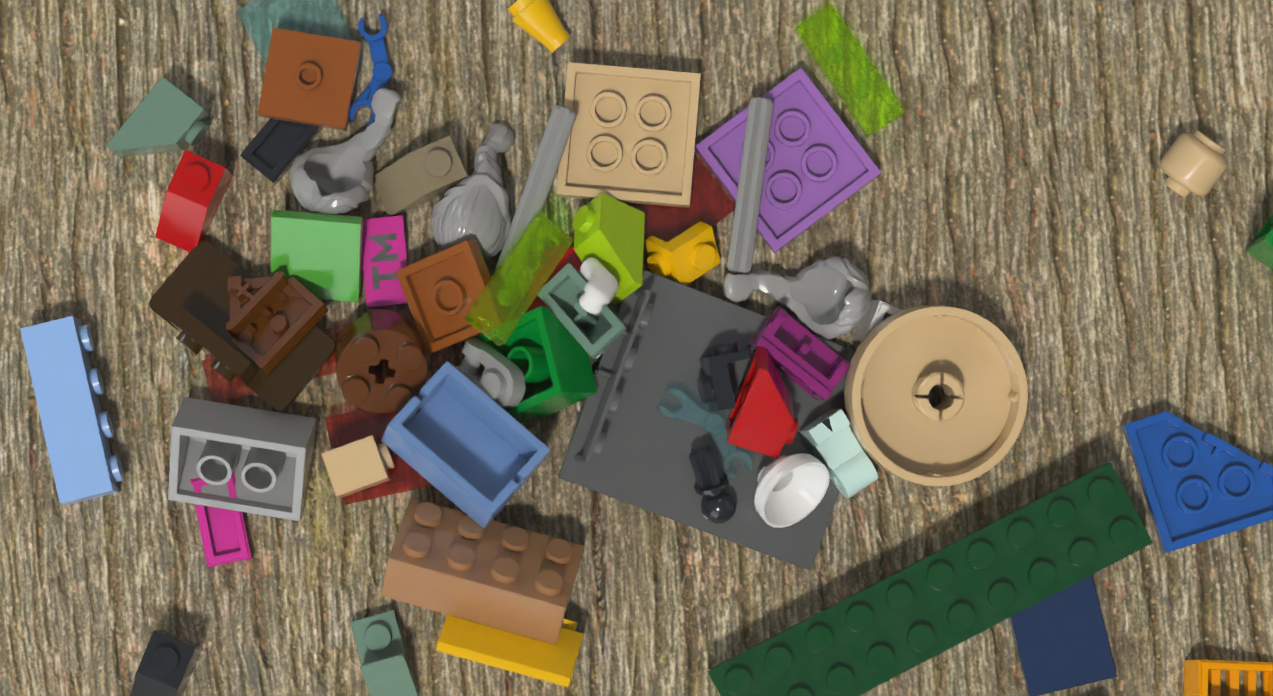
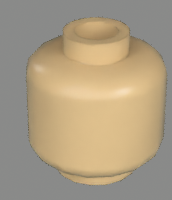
M1199 130L1194 135L1182 133L1160 162L1161 169L1168 175L1164 184L1184 198L1190 192L1199 196L1207 195L1227 168V161L1222 156L1226 149Z

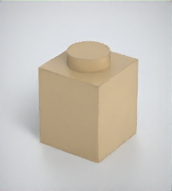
M373 435L321 453L333 489L339 498L391 480L388 470L395 467L389 447L384 443L378 444L377 438Z

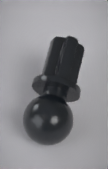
M711 445L696 446L691 449L689 460L697 481L694 484L695 493L704 495L701 500L702 514L712 523H725L734 516L737 507L733 494L724 489L729 484V478L721 472L715 450Z

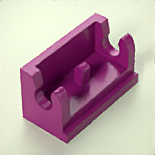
M780 306L776 307L748 344L755 352L758 346L767 349L776 368L815 400H827L832 390L850 367L845 358L839 356L788 315Z

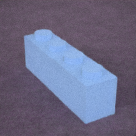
M70 316L20 328L59 502L70 505L119 493L118 482L124 480L123 468L119 456L112 455L108 438L114 437V430L108 411H101L98 395L104 394V386L99 369H92L88 352L94 351V342L89 326H82L80 319Z

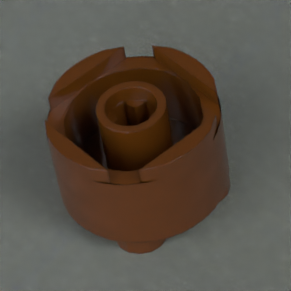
M371 310L363 313L362 317L356 319L351 324L349 322L341 330L335 347L336 374L339 387L346 401L365 411L389 413L394 411L400 412L414 396L418 397L427 379V362L422 339L411 321L394 311ZM380 359H386L383 363H380Z

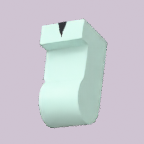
M831 409L799 430L814 456L826 466L829 476L837 489L845 498L849 499L876 481L878 474L850 429L849 425L851 424L843 410Z

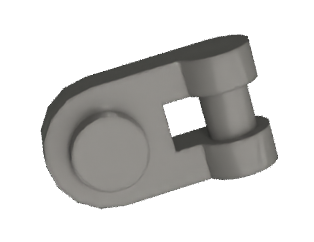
M467 338L462 349L465 357L461 366L459 365L455 368L500 407L514 408L523 399L526 389L522 371L487 343L475 338ZM481 364L485 366L482 375L478 373Z

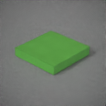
M273 210L271 215L270 276H273L275 272L283 271L287 278H295L318 299L359 303L361 296L363 217Z

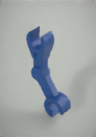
M378 14L381 24V30L378 34L370 35L365 31L366 26L363 18L358 23L361 37L369 43L374 67L372 71L373 76L368 88H366L350 109V119L353 123H355L360 109L369 108L372 110L371 102L374 93L380 88H386L387 83L393 78V70L389 65L384 42L388 34V25L381 14ZM374 112L372 118L369 120L368 125L375 121Z

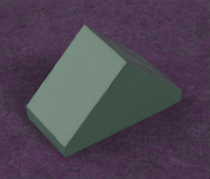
M568 263L536 294L586 352L595 359L628 328L610 303L604 304L602 311L598 314H591L580 306L579 298L585 293L583 288L588 281L572 264Z

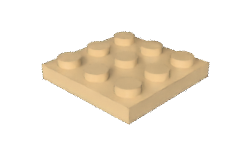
M568 62L564 107L575 111L576 119L559 163L556 196L593 200L600 193H604L621 202L689 208L701 73Z

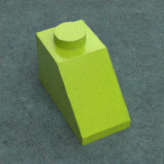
M600 193L587 205L581 206L574 216V251L582 263L589 258H596L616 278L618 290L610 302L616 306L642 286L645 213L604 193Z

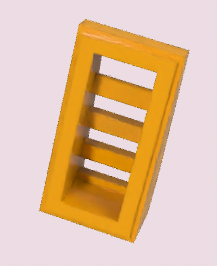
M1186 660L1184 662V696H1221V670H1225V696H1239V671H1244V696H1256V671H1262V696H1273V662Z

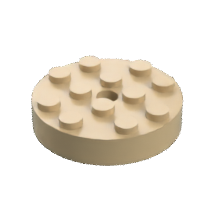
M923 305L905 309L891 315L880 322L863 339L853 355L847 371L844 401L846 416L851 424L849 426L869 458L881 468L897 477L916 484L939 487L957 485L973 480L992 469L1004 458L1014 445L1022 429L1027 412L1028 386L1019 354L1007 336L997 326L968 310L942 305ZM941 384L945 393L944 399L941 404L932 407L929 403V398H925L922 395H929L932 387Z

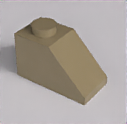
M449 135L406 154L374 175L373 183L388 217H391L443 196L447 190L456 186L468 175Z

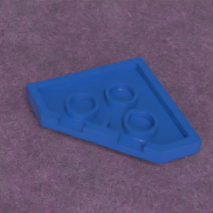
M1167 411L1122 425L1163 553L1273 519V466L1243 453L1239 448L1208 432L1205 433L1184 422L1183 419Z

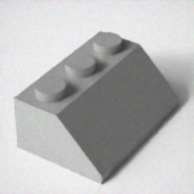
M184 397L171 429L168 500L300 521L314 454L316 418ZM233 471L236 478L234 485L237 499L230 498L227 486ZM201 478L210 485L201 486V493H195L193 485L190 483L191 479Z

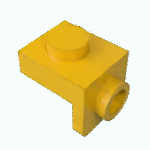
M702 221L668 242L655 236H651L644 241L648 253L647 265L651 273L685 286L721 263L712 226Z

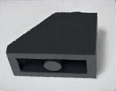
M154 630L136 671L130 696H183L203 646L164 630Z

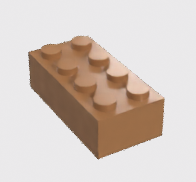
M410 498L388 557L381 596L556 645L575 584L584 546L493 520L483 529L465 512Z

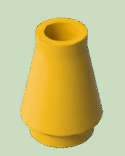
M517 0L507 9L514 17L512 22L544 45L550 53L554 52L571 37L549 0Z

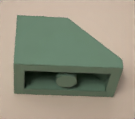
M162 77L106 146L120 158L183 151L188 143L194 146L204 136L209 127L206 121L210 116L201 106L166 78Z

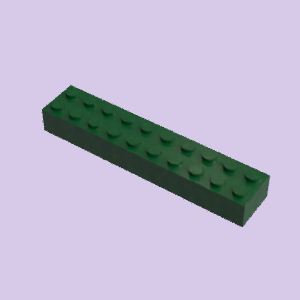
M1111 462L1105 463L708 669V673L720 696H860L1152 544L1153 541Z

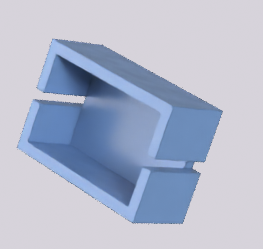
M448 361L421 388L418 397L414 396L388 424L381 440L483 529L505 507L513 494H516L538 470L551 450Z

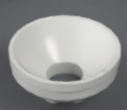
M798 453L781 455L778 459L775 458L772 463L763 467L758 475L754 501L756 511L772 527L782 528L799 522L809 515L823 499L829 486L830 476L828 469L820 460L810 454Z

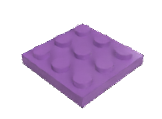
M802 68L795 71L761 97L773 101V111L757 232L774 254L881 174V171ZM749 106L695 146L697 153L735 203Z

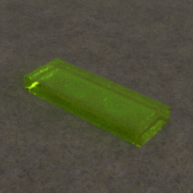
M829 4L794 28V32L867 139L904 115L905 111L832 4Z
M541 212L533 215L464 319L496 345L505 344L574 239Z

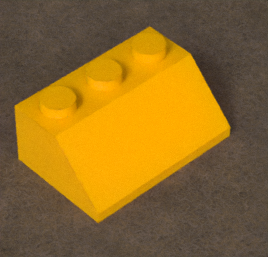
M447 615L436 651L569 687L584 633L576 631L578 622L564 618L557 644L554 645Z

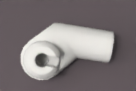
M592 257L584 261L580 267L581 275L588 282L583 288L585 293L579 298V304L587 312L598 314L602 311L603 305L609 304L617 293L618 282L599 260Z

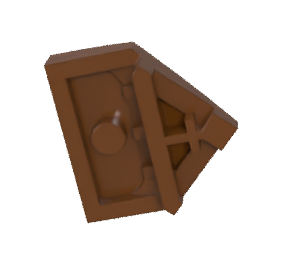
M283 271L275 272L273 276L249 279H244L242 276L228 277L227 290L230 293V321L226 323V330L232 336V343L266 375L275 368L329 311L325 304L295 278H287Z

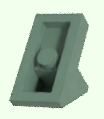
M395 610L350 622L362 666H360L361 673L370 696H419Z

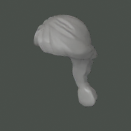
M387 88L378 89L374 93L371 102L375 121L368 125L366 130L357 133L350 140L339 145L314 148L294 159L293 165L290 168L289 180L299 204L310 213L347 215L353 209L358 208L361 202L368 201L369 191L374 187L373 176L375 171L372 158L378 152V147L385 144L386 137L391 135L393 116L398 103L402 101L399 93Z
M502 123L491 124L485 141L476 149L472 175L462 179L456 186L447 190L443 198L434 205L430 226L435 241L442 251L466 240L476 238L484 261L487 262L503 249L512 217L509 211L510 196L503 187L502 170L497 164L496 155L510 150L514 144V135Z
M835 255L828 257L826 260L818 259L812 265L802 269L796 276H782L779 273L760 270L757 273L750 274L727 273L723 279V292L731 301H744L753 291L759 290L764 294H768L775 303L785 305L794 313L798 321L806 324L814 333L820 334L826 339L836 338L860 327L870 311L872 300L869 281L865 273L852 264L848 258H841Z

